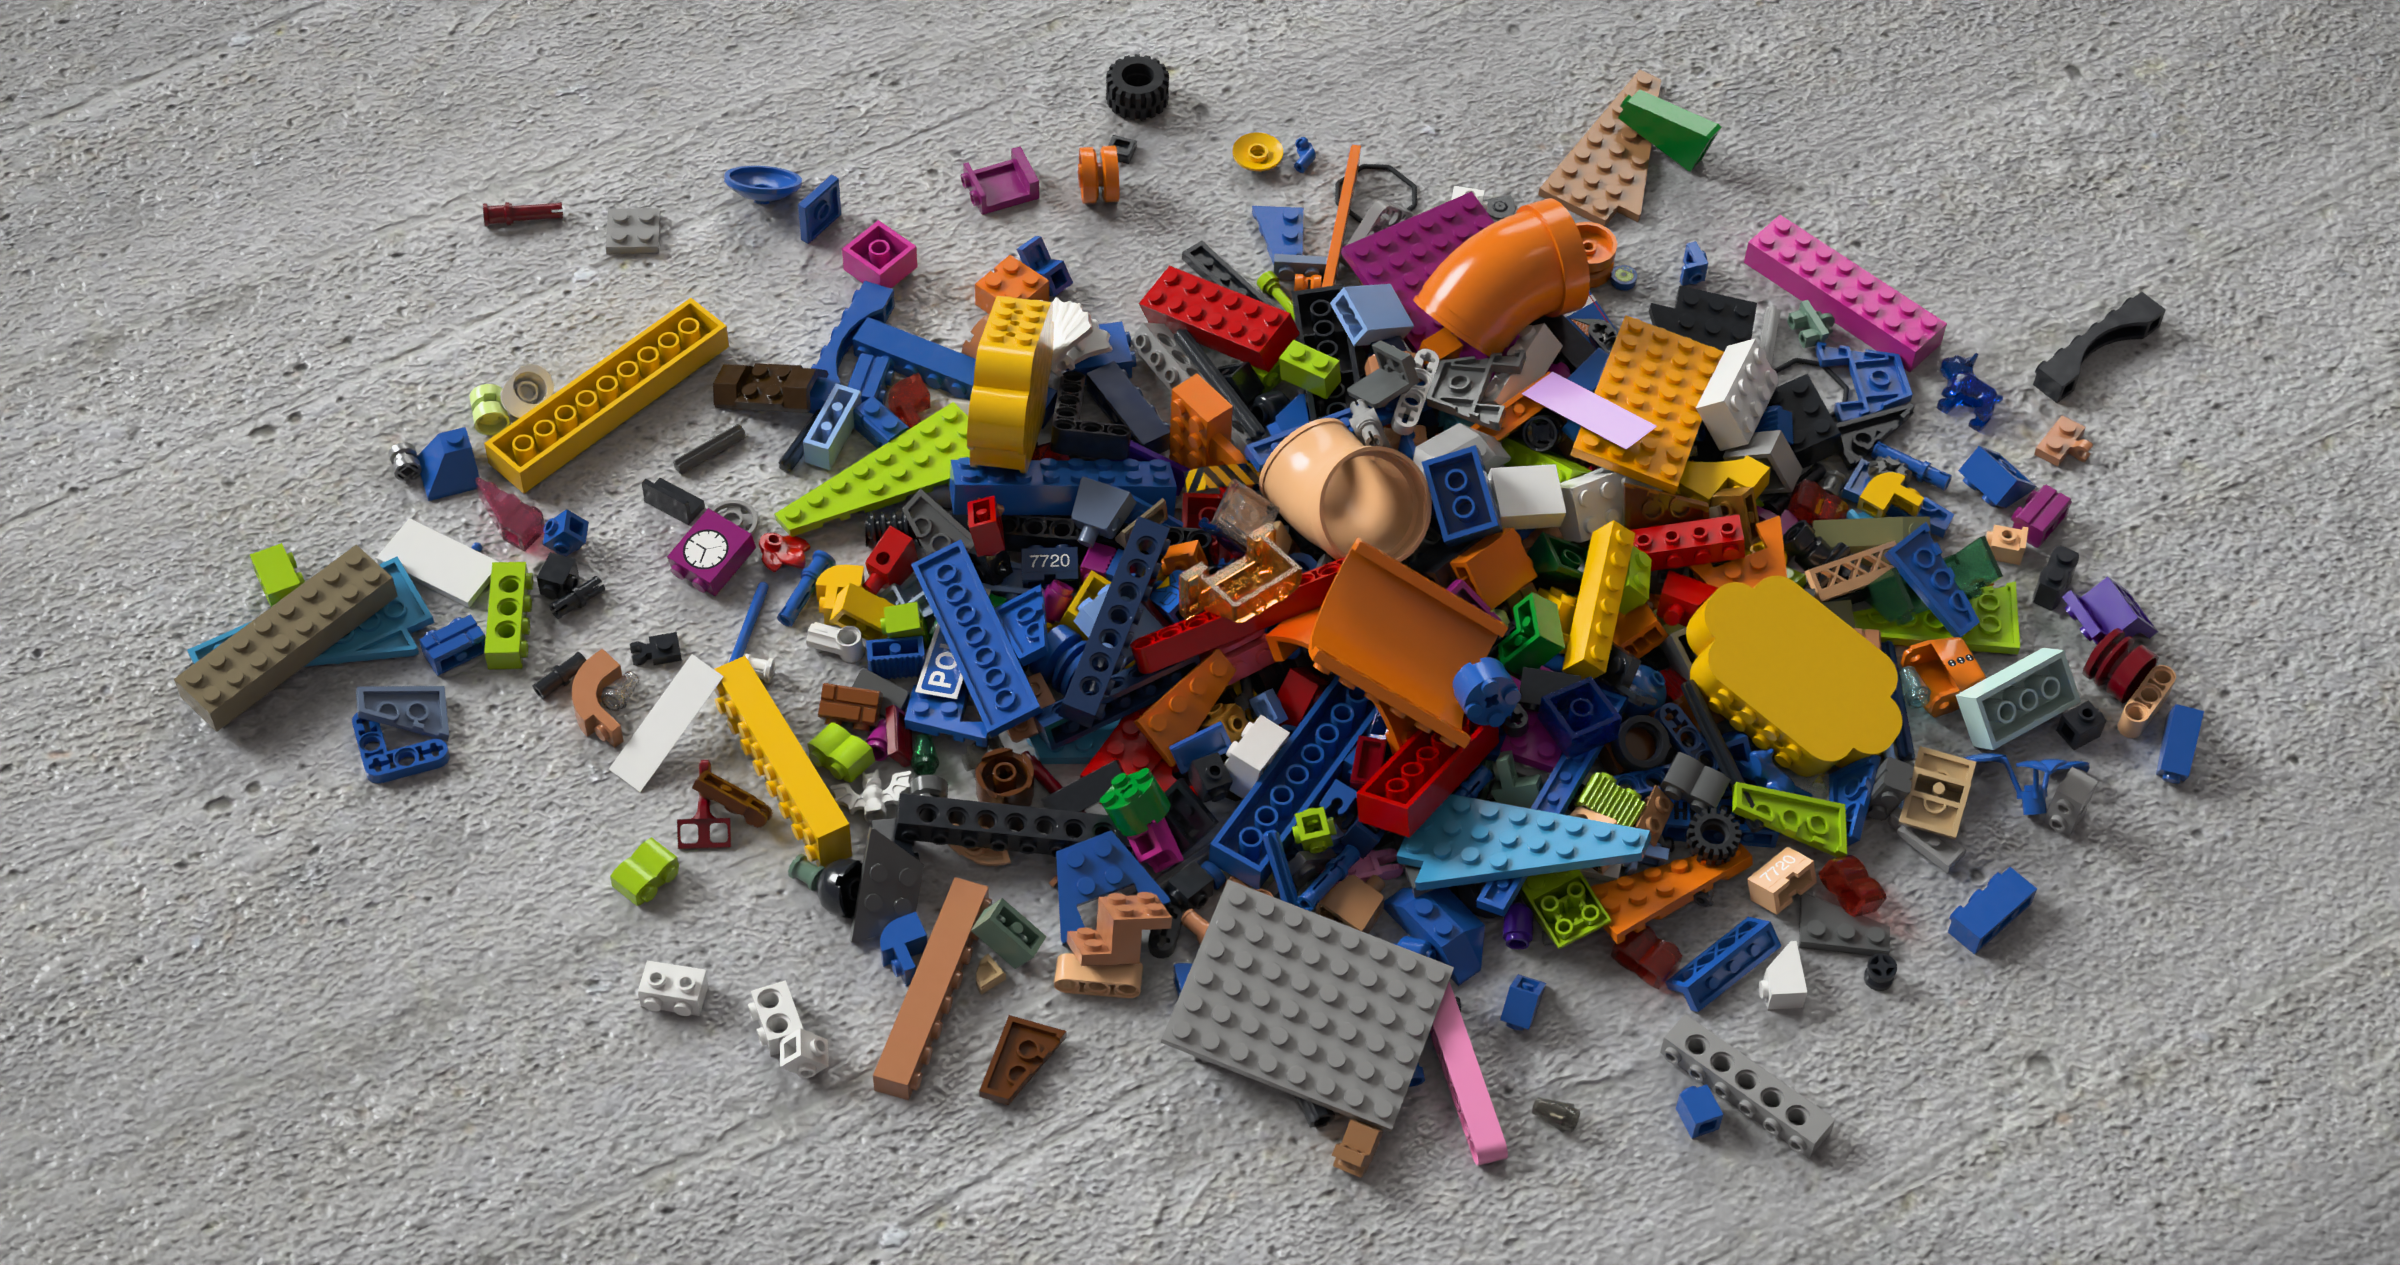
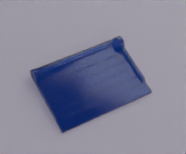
M1206 517L1199 521L1198 525L1211 534L1218 543L1239 561L1244 559L1247 565L1252 563L1255 565V569L1260 568L1261 564L1219 529V526L1210 524L1209 519Z

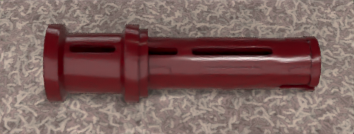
M509 202L497 206H488L487 203H483L484 225L489 227L490 224L506 223L509 226L514 224V221L563 219V212H552V210L563 209L562 202L512 206V203Z

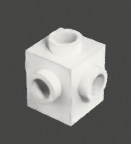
M800 1028L780 1040L781 1068L796 1073L800 1077L810 1078L829 1067L827 1039Z

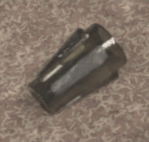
M1538 1097L1534 1102L1532 1114L1562 1133L1565 1131L1571 1133L1579 1121L1580 1110L1575 1108L1572 1103Z

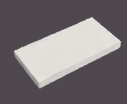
M410 518L376 557L378 564H381L398 556L411 580L468 608L471 607L491 582L492 562H499Z

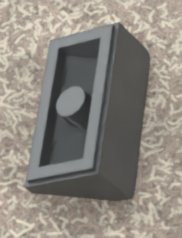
M862 668L852 685L855 688L875 690L883 693L880 716L885 719L887 707L894 704L902 711H905L908 707L910 700L909 691L865 668Z

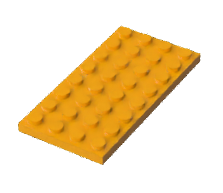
M1625 315L1595 394L1657 427L1628 449H1624L1581 426L1570 455L1675 494L1702 421L1696 407L1724 351Z

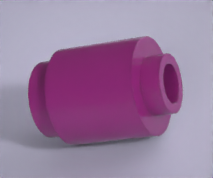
M1053 580L1052 584L1047 585L1044 592L1046 622L1054 624L1055 621L1060 622L1073 599L1071 595L1073 588L1062 581Z

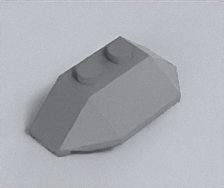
M1458 423L1416 446L1413 462L1419 467L1426 479L1422 461L1474 445L1481 452L1486 473H1489L1491 468H1498L1509 462L1511 457L1495 437Z

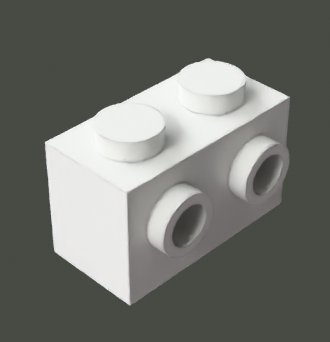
M647 960L638 989L641 1007L651 1011L664 1010L675 1012L681 1016H700L709 986L706 970Z

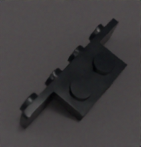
M1612 641L1606 673L1600 675L1598 680L1606 685L1614 686L1613 691L1629 697L1628 701L1637 706L1644 707L1645 703L1656 706L1657 699L1632 683L1641 660Z

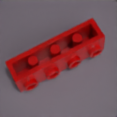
M1740 515L1631 530L1635 533L1633 545L1651 558V571L1745 558Z

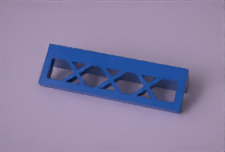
M1747 917L1665 981L1667 988L1683 993L1691 1011H1701L1781 947L1771 921Z

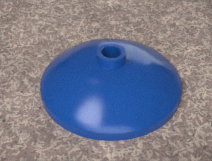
M741 166L732 168L724 174V182L730 189L744 198L754 200L757 204H769L770 201L781 200L794 194L802 186V178L798 174L771 166Z

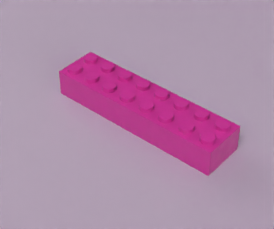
M1782 215L1776 217L1748 242L1744 259L1746 265L1799 300H1809L1814 310L1821 311L1822 314L1831 313L1837 325L1876 351L1900 354L1906 371L1911 372L1941 345L1947 326L1946 322Z

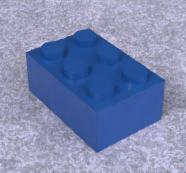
M1476 445L1422 461L1444 543L1449 548L1503 532L1482 455Z

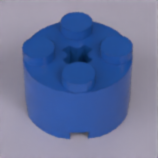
M1484 657L1480 658L1481 662L1473 665L1471 662L1467 663L1457 672L1453 680L1454 696L1470 721L1478 725L1498 727L1504 723L1505 718L1516 708L1521 699V693L1499 660Z

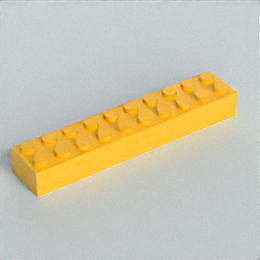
M689 298L486 441L484 445L488 464L523 494L727 349L729 347L727 326L694 299Z

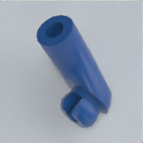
M1301 137L1295 142L1300 158L1294 164V168L1299 173H1304L1315 160L1316 152L1308 139Z

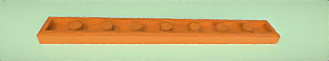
M1352 144L1350 148L1322 287L1335 286L1360 164V145Z

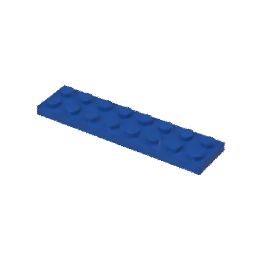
M960 539L912 563L911 566L990 737L992 738L1042 713L1043 710L1010 644L963 541Z

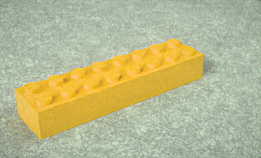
M746 656L715 668V671L724 676L714 689L718 698L714 699L716 707L721 715L725 713L728 717L727 723L732 734L739 735L741 739L740 745L746 756L751 755L754 761L752 763L759 777L764 776L769 795L772 798L776 797L778 799V807L784 819L789 818L792 822L791 828L794 836L798 841L803 840L806 845L804 849L808 859L811 862L815 861L818 867L824 866L826 868L828 864L838 859L851 857L852 846L848 820Z

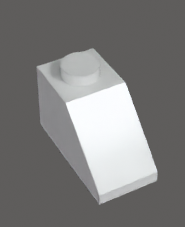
M1790 941L1768 966L1764 979L1759 982L1760 997L1765 999L1767 1010L1803 1008L1807 996V988L1797 941Z

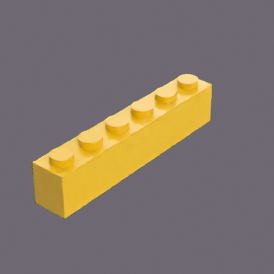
M1615 520L1592 532L1562 671L1566 674L1581 676L1580 682L1583 684L1606 673L1635 538L1634 532Z

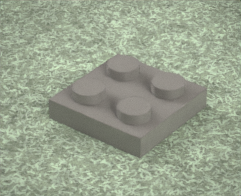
M660 208L608 209L606 254L659 253Z

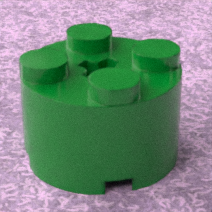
M1148 768L1129 775L1121 773L1115 776L1111 781L1113 786L1100 798L1101 805L1124 836H1134L1147 831L1148 827L1146 825L1153 820L1156 823L1160 822L1170 809V802Z

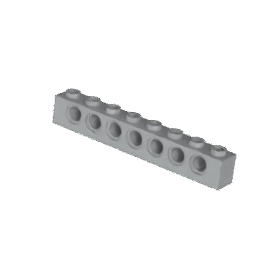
M1144 322L1141 324L1130 344L1171 393L1174 387L1195 374L1200 375L1206 381L1175 341L1174 334L1165 324ZM1232 415L1231 443L1246 457L1244 453L1246 445L1259 440H1252Z

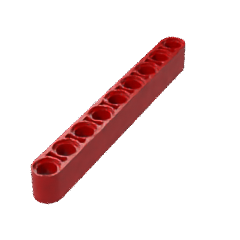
M1346 557L1135 639L1130 644L1138 671L1143 674L1155 672L1322 606L1329 588Z

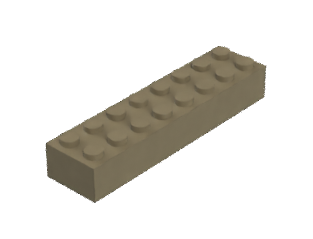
M356 544L174 678L180 697L216 732L398 597L393 577Z

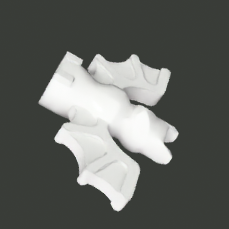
M876 769L875 773H862V787L864 791L861 795L856 794L851 789L849 783L832 785L830 788L836 796L835 801L838 806H846L851 815L857 810H864L865 820L871 823V820L886 819L885 806L888 804L897 805L899 794L910 792L911 787L909 783L913 777L911 771L895 773L888 788L882 790L879 770Z

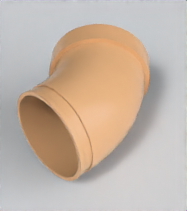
M1335 418L1314 420L1296 429L1273 450L1260 474L1259 489L1262 495L1270 501L1274 509L1299 534L1326 551L1335 560L1346 557L1358 537L1395 560L1402 562L1418 548L1429 527L1432 511L1431 494L1427 481L1419 467L1409 457L1397 450L1382 446L1363 445L1342 421Z

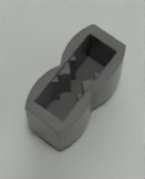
M1678 752L1660 788L1664 790V794L1667 797L1676 801L1681 799L1689 803L1693 811L1701 814V810L1706 809L1708 814H1710L1711 808L1717 807L1731 779L1713 768L1704 766L1693 757Z

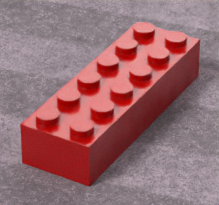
M1170 265L1139 302L1148 323L1165 324L1174 334L1180 328L1182 330L1186 329L1198 344L1242 362L1249 361L1252 366L1270 372L1279 360V357L1300 334L1291 313Z
M1464 713L1462 731L1466 732L1471 738L1465 749L1459 745L1455 748L1448 746L1440 740L1442 735L1433 730L1428 734L1418 729L1356 793L1359 822L1410 838L1499 743L1498 727L1475 724Z

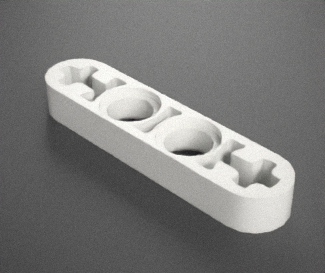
M1430 349L1419 350L1414 358L1417 376L1426 385H1415L1407 393L1401 394L1391 420L1392 429L1400 435H1409L1414 431L1437 370L1439 357ZM1424 360L1429 362L1426 370L1421 369ZM1409 397L1414 398L1418 405H1410L1405 399ZM1404 413L1409 415L1407 424L1402 422Z

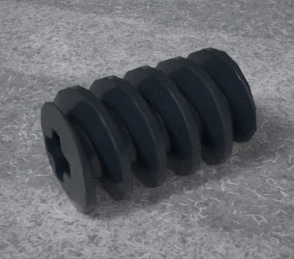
M869 512L868 518L865 520L866 547H868L871 539L876 546L889 526L913 538V541L917 539L919 546H922L904 512H902L900 520L897 519L895 512H891L889 520H886L884 512H880L878 520H875L873 513Z

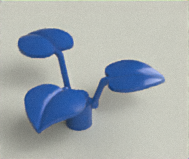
M1982 753L1964 757L1975 762L1993 761L2004 764L2017 792V799H2022L2023 815L2047 813V787L2052 773L2060 769L2072 767L2087 773L2090 768L2088 762H2069L2059 759L2031 760L2016 763V767L2033 768V785H2024V791H2022L2006 755ZM2039 770L2045 772L2043 784H2039Z

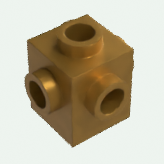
M1219 703L1212 707L1208 713L1209 715L1199 727L1201 731L1221 721L1231 743H1233L1234 741L1239 742L1243 738L1241 734L1249 722L1245 717L1243 709L1237 706L1236 703Z

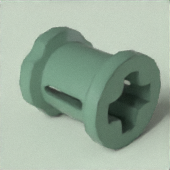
M799 854L790 864L788 876L792 879L798 878L807 884L808 889L815 891L817 890V880L825 867H818L808 861L806 855Z

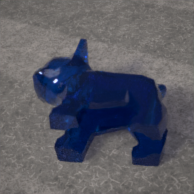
M1978 353L1968 358L1960 355L1947 357L1940 366L1941 374L1947 379V387L1941 393L1945 398H1941L1938 401L1936 408L1945 414H1948L1957 405L1974 408L1973 413L1976 415V418L1971 419L1968 426L1979 432L1990 422L1994 409L2003 400V396L1998 395L1994 388L1974 376L1973 368L1978 358Z

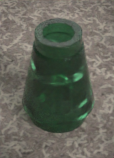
M926 733L919 734L916 737L910 763L914 772L919 776L933 775L939 767V759L933 738Z

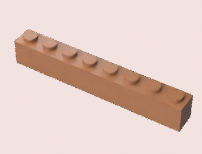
M954 877L874 1071V1091L909 1100L913 1090L917 1091L922 1081L921 1069L923 1064L928 1065L933 1052L932 1042L934 1039L938 1040L942 1032V1017L944 1014L948 1015L953 1003L951 995L953 990H958L961 985L963 965L970 963L973 948L971 947L973 941L979 940L971 932V929L982 912L992 905V899H989L988 886Z

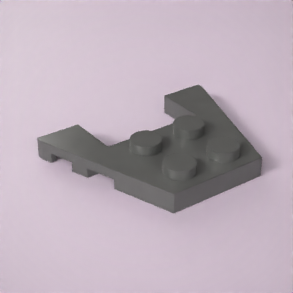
M1522 349L1515 350V355L1502 356L1501 352L1492 353L1490 358L1475 360V356L1440 361L1426 396L1427 406L1500 431L1506 415L1505 406L1481 404L1493 372L1521 374L1526 360V351Z

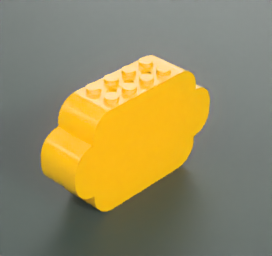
M997 296L976 355L974 384L970 398L967 426V448L970 449V467L977 468L978 465L1016 469L1020 470V473H1027L1043 424L1047 403L1048 382L1054 347L1052 302Z
M1770 576L1760 581L1754 588L1739 582L1724 584L1698 608L1689 620L1686 637L1690 648L1698 656L1691 666L1690 680L1693 679L1697 683L1707 706L1713 712L1721 714L1728 719L1734 729L1748 735L1758 748L1766 751L1771 748L1774 749L1773 756L1781 766L1789 768L1800 776L1817 777L1824 774L1834 765L1843 768L1859 759L1872 755L1879 756L1892 745L1902 728V715L1898 705L1891 698L1898 682L1897 670L1892 660L1793 580L1783 576Z

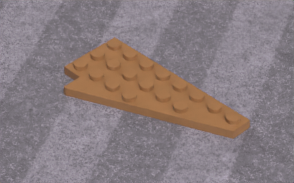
M1639 69L1539 188L1538 196L1545 199H1555L1567 210L1604 227L1617 212L1639 222L1652 143L1618 119L1623 110L1620 107L1623 100L1628 95L1633 96L1639 89L1659 98L1661 79Z

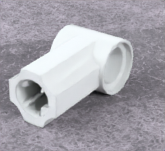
M815 622L814 624L811 623L808 629L806 639L808 647L839 654L840 658L848 663L857 662L864 656L865 651L861 632L854 626H845L840 629Z

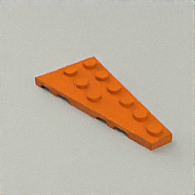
M1739 843L1736 855L1731 857L1727 863L1722 860L1721 865L1716 866L1715 861H1712L1711 866L1705 865L1707 860L1704 858L1700 863L1696 860L1697 855H1694L1693 857L1676 859L1671 863L1655 868H1647L1633 875L1621 876L1607 883L1591 886L1594 894L1611 919V923L1603 926V928L1617 945L1625 941V935L1634 930L1636 933H1639L1646 928L1645 923L1652 919L1661 920L1693 901V895L1702 890V892L1706 893L1713 889V883L1720 879L1729 880L1753 865L1751 853Z

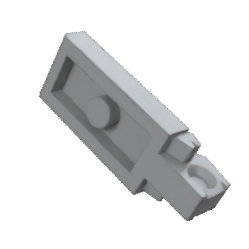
M1897 807L1891 813L1888 823L1897 831L1896 833L1901 839L1946 873L1965 856L1966 848L1954 839L1898 824L1902 811L1901 808Z

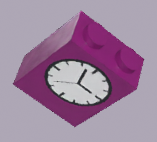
M708 508L670 552L667 559L673 575L681 580L684 578L689 580L702 593L707 591L716 596L756 549V545L751 533Z

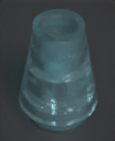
M1904 667L1899 672L1904 702L1914 709L1924 707L1930 701L1931 691L1915 667Z

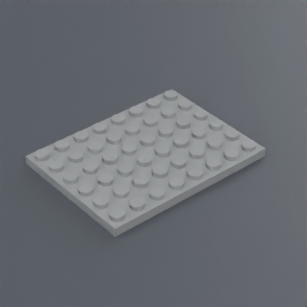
M1228 880L1162 1036L1161 1043L1391 1133L1454 967Z

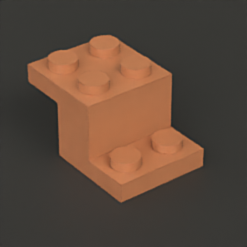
M1140 892L1133 896L1111 893L1108 897L1098 898L1096 930L1079 928L1077 931H1067V944L1081 966L1140 963L1142 930L1171 929L1172 917L1158 896L1153 893Z

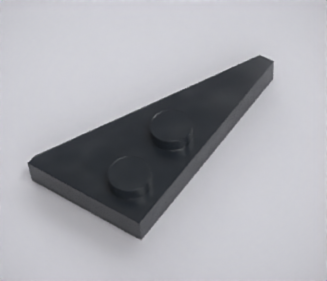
M1910 403L1836 423L1844 446V451L1838 454L1846 468L1852 470L1860 462L1861 458L1864 459L1873 451L1878 441L1883 442L1906 422L1914 413V405Z

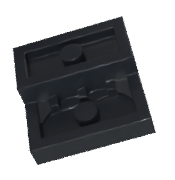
M1181 778L1175 781L1164 793L1170 802V809L1165 816V820L1183 855L1209 833L1219 821Z

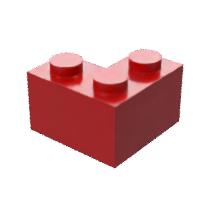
M1313 666L1290 668L1277 694L1288 717L1287 720L1278 724L1279 726L1285 724L1298 727L1331 683L1318 676L1312 670Z

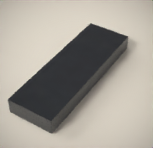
M1114 760L1044 797L1041 801L1046 809L1083 812L1100 803V798L1113 786L1111 784L1112 779L1125 772L1119 760Z

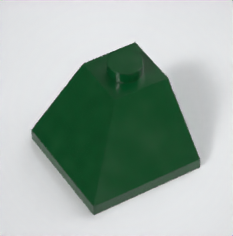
M1542 532L1527 552V555L1533 562V568L1537 574L1536 578L1581 585L1588 555L1587 548Z

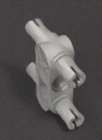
M1363 399L1357 400L1359 404L1357 406L1355 402H1352L1350 404V411L1353 415L1349 422L1359 441L1365 446L1377 445L1392 449L1374 407L1368 408L1367 403Z

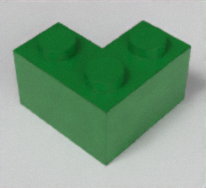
M1531 592L1513 607L1517 629L1497 644L1500 662L1507 670L1522 676L1523 667L1539 669L1565 649L1557 604L1534 592Z

